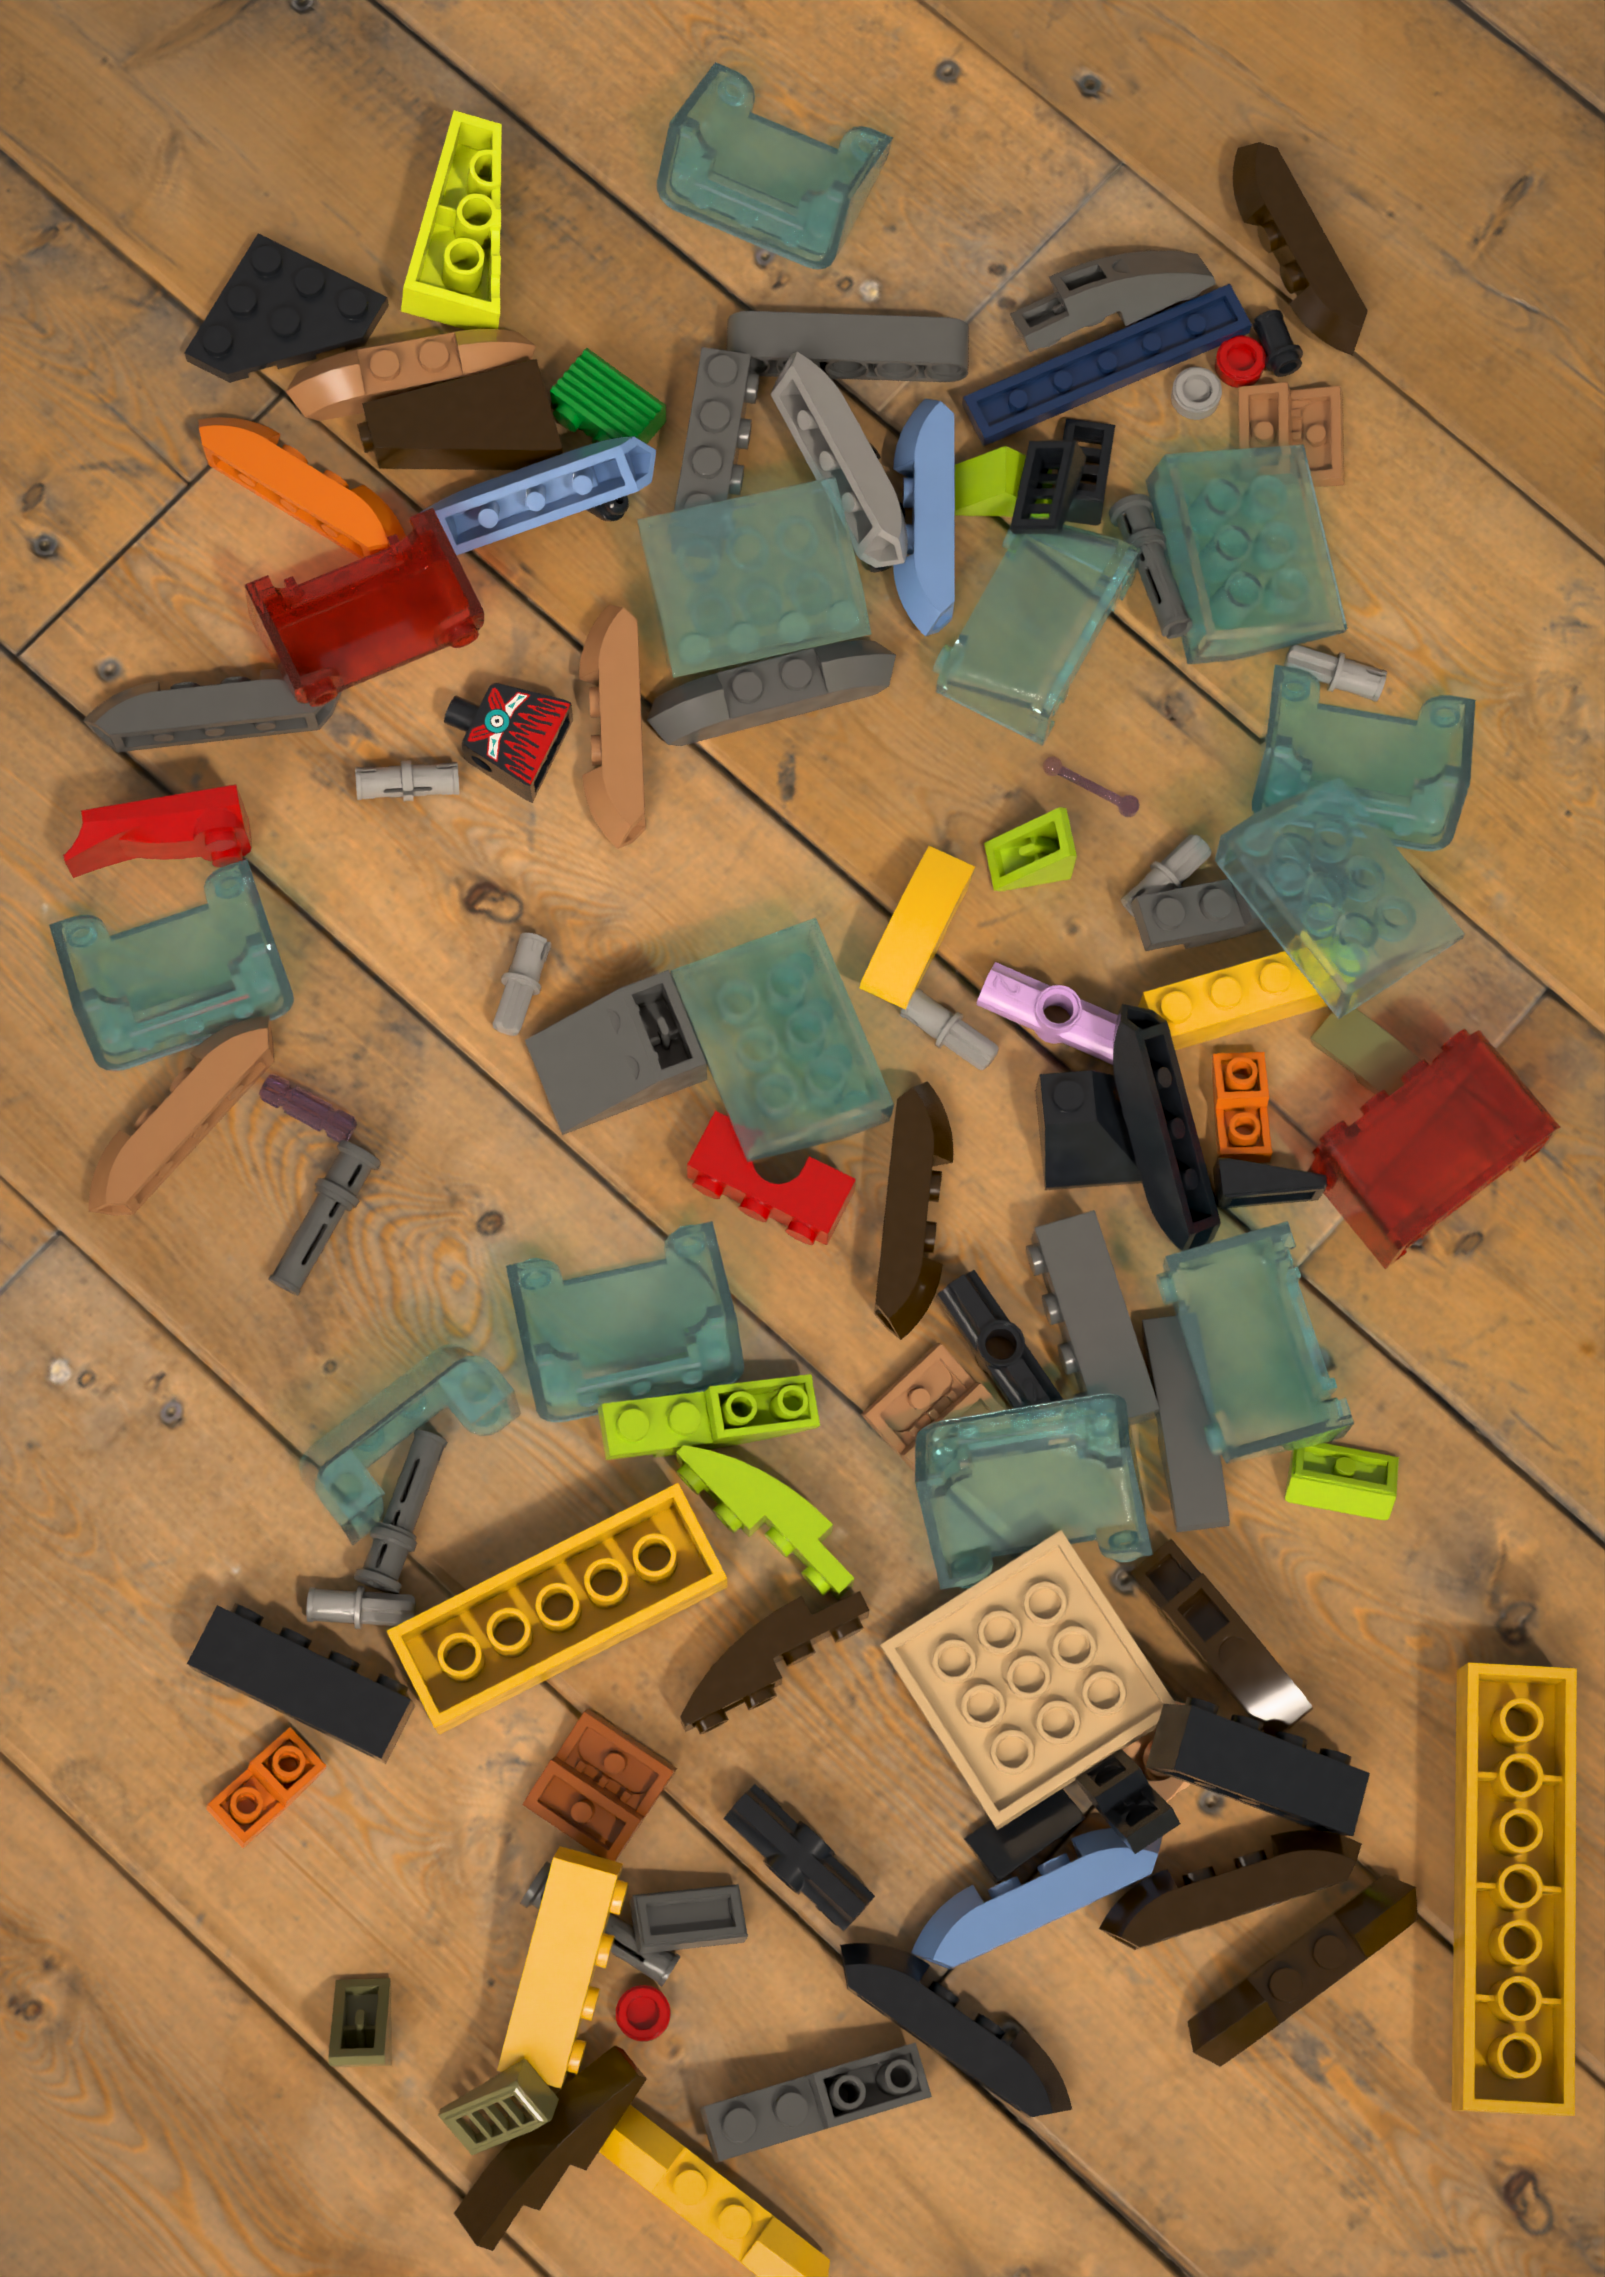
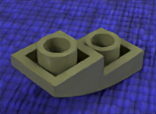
M1342 1000L1310 1038L1317 1049L1352 1072L1358 1083L1396 1109L1429 1072L1428 1066L1414 1053L1345 1000Z

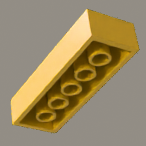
M676 1483L387 1630V1633L435 1730L440 1735L727 1588V1577L679 1483Z

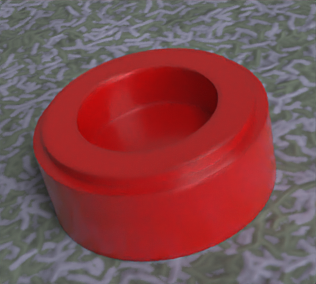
M1243 335L1235 336L1220 345L1215 359V371L1220 380L1231 387L1251 386L1262 376L1266 359L1265 351L1255 339Z
M639 1985L630 1988L620 1997L616 2006V2021L620 2030L628 2038L638 2042H648L658 2038L665 2032L670 2022L671 2010L668 2000L661 1991L652 1986Z

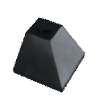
M1092 1070L1040 1074L1035 1094L1045 1190L1142 1183L1136 1166L1126 1121L1122 1114V1106L1114 1075Z

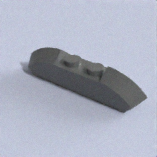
M844 641L821 645L718 672L682 684L655 698L647 721L668 745L684 746L876 695L889 687L896 654L876 641Z
M282 669L260 670L259 680L251 681L247 677L236 676L222 680L221 684L200 686L194 682H181L172 685L170 690H161L159 681L131 687L110 697L90 712L83 721L104 743L116 752L320 730L332 716L342 691L328 682L309 674Z

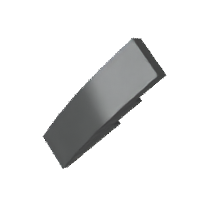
M1186 1314L1142 1320L1141 1332L1150 1370V1381L1160 1408L1156 1415L1159 1430L1158 1445L1176 1532L1229 1526L1230 1518L1222 1463L1195 1315Z

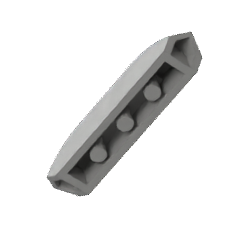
M799 352L792 353L775 381L770 394L858 558L875 568L905 563L908 549L906 523L895 490L883 466L880 464L860 424L857 422L847 401L835 383L811 360Z

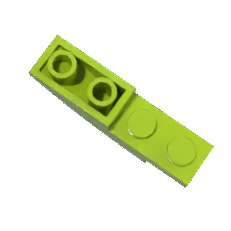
M811 1374L709 1386L705 1391L603 1403L598 1407L606 1460L653 1454V1458L676 1455V1452L683 1445L711 1450L815 1429L820 1426Z
M683 1445L676 1452L677 1462L681 1465L676 1471L677 1475L695 1494L698 1495L703 1489L718 1504L712 1511L732 1533L741 1528L750 1537L765 1523L770 1528L764 1534L769 1542L784 1557L793 1553L807 1567L801 1574L821 1596H824L829 1591L839 1600L853 1586L855 1578L822 1544L832 1533L833 1524L811 1503L789 1486L743 1461L711 1450Z

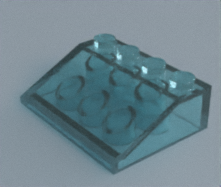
M1304 445L1164 455L1145 481L1149 498L1153 504L1152 512L1156 528L1161 529L1166 536V549L1164 551L1166 560L1177 583L1188 615L1193 622L1191 630L1181 636L1187 665L1234 661L1290 647L1291 645H1298L1341 634L1348 629Z
M835 477L637 519L666 664L673 678L871 635L863 586Z
M1340 777L1265 807L1220 837L1215 862L1338 1019L1464 938L1465 933Z
M816 918L670 971L747 1162L841 1140L890 1121L894 1107L893 1100Z

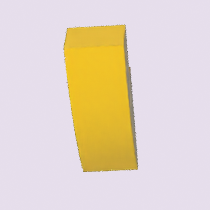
M928 846L888 923L861 980L859 989L906 1010L944 940L947 928L968 890L975 866Z

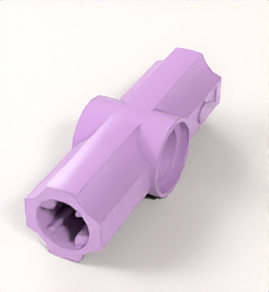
M997 962L994 963L977 1000V1006L1034 1030L1037 1036L1045 1042L1053 1044L1064 1043L1113 1065V1038L1118 1015L1081 1000L1076 992L1069 987L1062 985L1049 986ZM1049 1006H1060L1068 1012L1070 1019L1065 1023H1053L1045 1017L1043 1011Z

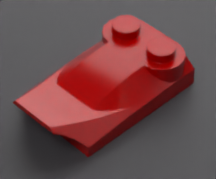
M235 784L81 810L83 823L80 832L71 848L63 856L73 878L136 858L169 860L202 857L204 860L212 861V865L215 867H231L243 862V856L251 852L252 836L249 818Z

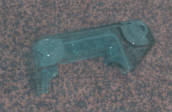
M715 62L669 123L657 178V191L661 200L668 207L679 213L805 267L816 270L829 267L840 253L888 158L893 137L869 127L858 126L848 130L843 136L839 148H834L752 113L755 91L750 81L741 73Z
M1030 516V519H1042V518ZM1065 524L1060 534H1013L1009 529L1002 545L1003 548L1007 549V552L955 645L952 647L945 644L933 667V672L939 674L936 686L937 693L1042 746L1055 725V721L1051 720L1052 716L1056 715L1061 703L1065 702L1070 685L1111 611H1115L1119 599L1123 601L1135 579L1141 555L1140 548L1124 540Z
M1275 665L1270 682L1253 787L1252 811L1255 816L1263 822L1272 825L1419 851L1433 852L1448 846L1454 838L1470 785L1476 700L1452 695H1439L1431 697L1423 703L1417 720L1318 703L1320 699V683L1314 675L1302 669Z
M247 859L221 867L207 877L204 883L207 904L111 936L104 922L93 915L73 916L49 924L73 1011L94 1061L99 1067L108 1071L126 1070L198 1046L214 1033L234 1023L270 1015V1021L283 1016L291 1009L294 1002L293 991Z
M713 1221L682 1226L669 1235L664 1243L665 1259L563 1280L561 1270L557 1264L541 1258H532L524 1262L506 1265L535 1407L542 1419L555 1423L567 1422L599 1415L598 1407L603 1403L705 1391L709 1386L732 1384L741 1377L744 1372V1361L737 1317Z
M1288 1221L1165 1256L1163 1261L1164 1272L1156 1274L1157 1285L1163 1303L1165 1305L1173 1303L1211 1424L1204 1426L1208 1446L1213 1457L1222 1455L1226 1464L1345 1437L1354 1425L1346 1398L1340 1400L1337 1397L1331 1398V1395L1337 1389L1335 1378H1329L1298 1284L1301 1275L1298 1267L1293 1268V1260L1289 1250L1294 1249L1296 1245Z
M1110 1393L1097 1394L942 1420L927 1425L917 1433L915 1439V1485L940 1589L953 1587L970 1588L991 1573L993 1557L1029 1551L1060 1530H1062L1070 1544L1097 1540L1100 1553L1106 1558L1117 1562H1131L1139 1557L1153 1555L1152 1539L1127 1403L1121 1396Z

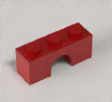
M715 1110L687 1164V1177L694 1180L692 1186L708 1197L720 1199L721 1195H725L741 1203L739 1210L755 1220L767 1222L768 1218H771L786 1225V1233L802 1243L813 1245L815 1241L828 1245L855 1192L856 1179L809 1156L802 1171L795 1179L782 1184L770 1183L761 1178L753 1166L754 1160L762 1147V1133Z

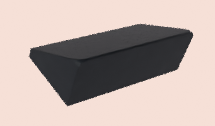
M1061 1789L997 1830L992 1821L989 1820L964 1838V1840L996 1884L1081 1823L1086 1817L1067 1793Z

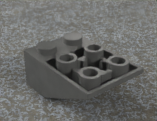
M669 970L621 987L525 1040L562 1135L707 1080L706 1060Z

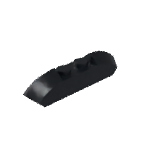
M1122 1004L1114 1030L1113 1068L1115 1083L1122 1106V1114L1128 1128L1136 1166L1140 1173L1148 1204L1156 1221L1177 1249L1192 1261L1215 1238L1221 1221L1168 1022L1155 1011Z
M872 1943L840 1945L847 1990L1024 2116L1030 2118L1072 2110L1066 2086L1056 2066L1041 2046L1023 2030H1020L1008 2046L1001 2041L1006 2031L980 2013L972 2020L955 2008L960 1999L935 1981L931 1983L929 1988L919 1983L930 1965L908 1952Z

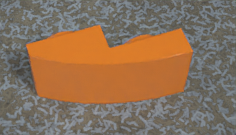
M1265 1053L1213 1054V1102L1218 1157L1255 1163H1269L1272 1156V1146L1267 1110L1269 1089Z
M289 1727L249 1763L246 1771L207 1804L206 1810L244 1848L318 1778L327 1766Z

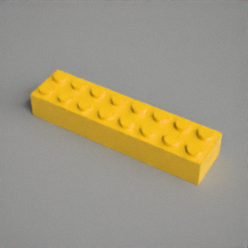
M1467 1663L1457 1670L1452 2111L1561 2117L1575 2116L1577 1668Z

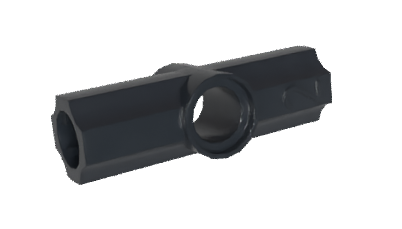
M975 1270L955 1279L937 1294L936 1298L975 1353L978 1366L990 1375L1025 1427L1037 1422L1063 1403L1064 1399L1025 1344V1338L1021 1329L1009 1321ZM994 1337H1002L1012 1344L1014 1354L1007 1359H996L987 1352L985 1343Z
M756 1784L734 1804L723 1818L725 1822L765 1858L763 1860L764 1864L796 1894L802 1893L819 1911L843 1932L875 1898L872 1892L834 1858L835 1852L802 1821L796 1823L776 1801Z

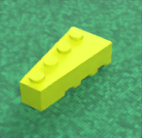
M453 111L404 283L401 312L464 330L498 329L501 275L502 124Z

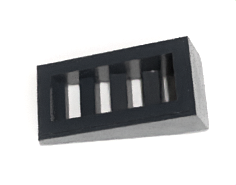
M1066 418L1063 441L1076 440L1077 442L1102 445V449L1081 447L1087 457L1086 462L1096 463L1099 466L1085 464L1080 481L1094 482L1096 485L1079 483L1065 522L1095 526L1101 523L1115 425Z
M1076 440L1029 441L1010 526L1013 534L1061 533L1082 478L1087 458ZM1049 469H1059V474H1047ZM1043 484H1056V487H1055V488H1042V485H1043ZM1037 499H1053L1052 504H1035ZM1031 514H1049V519H1030Z
M1218 1157L1213 1167L1217 1207H1220V1209L1317 1201L1321 1198L1327 1187L1326 1175L1238 1159Z

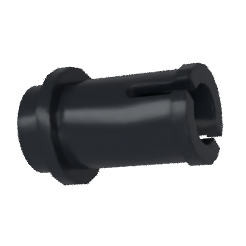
M1276 309L1260 314L1254 319L1255 323H1252V326L1257 332L1266 353V368L1269 371H1273L1275 376L1283 377L1294 373L1301 367L1303 351L1299 345L1293 343L1284 322V316L1280 310Z

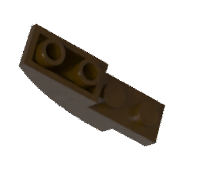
M1172 1539L1168 1540L1130 1572L1133 1579L1197 1652L1203 1663L1248 1716L1264 1724L1263 1733L1275 1737L1277 1731L1286 1732L1313 1709L1310 1702L1204 1573H1200Z
M859 1591L812 1615L803 1597L800 1596L777 1609L749 1629L710 1668L693 1692L680 1716L685 1732L696 1727L699 1734H704L726 1723L729 1719L725 1712L743 1703L746 1704L748 1710H752L777 1697L774 1688L782 1684V1676L775 1663L784 1659L787 1667L792 1666L816 1653L813 1644L830 1636L837 1643L863 1630L864 1627L861 1621L868 1618L870 1610L861 1592Z

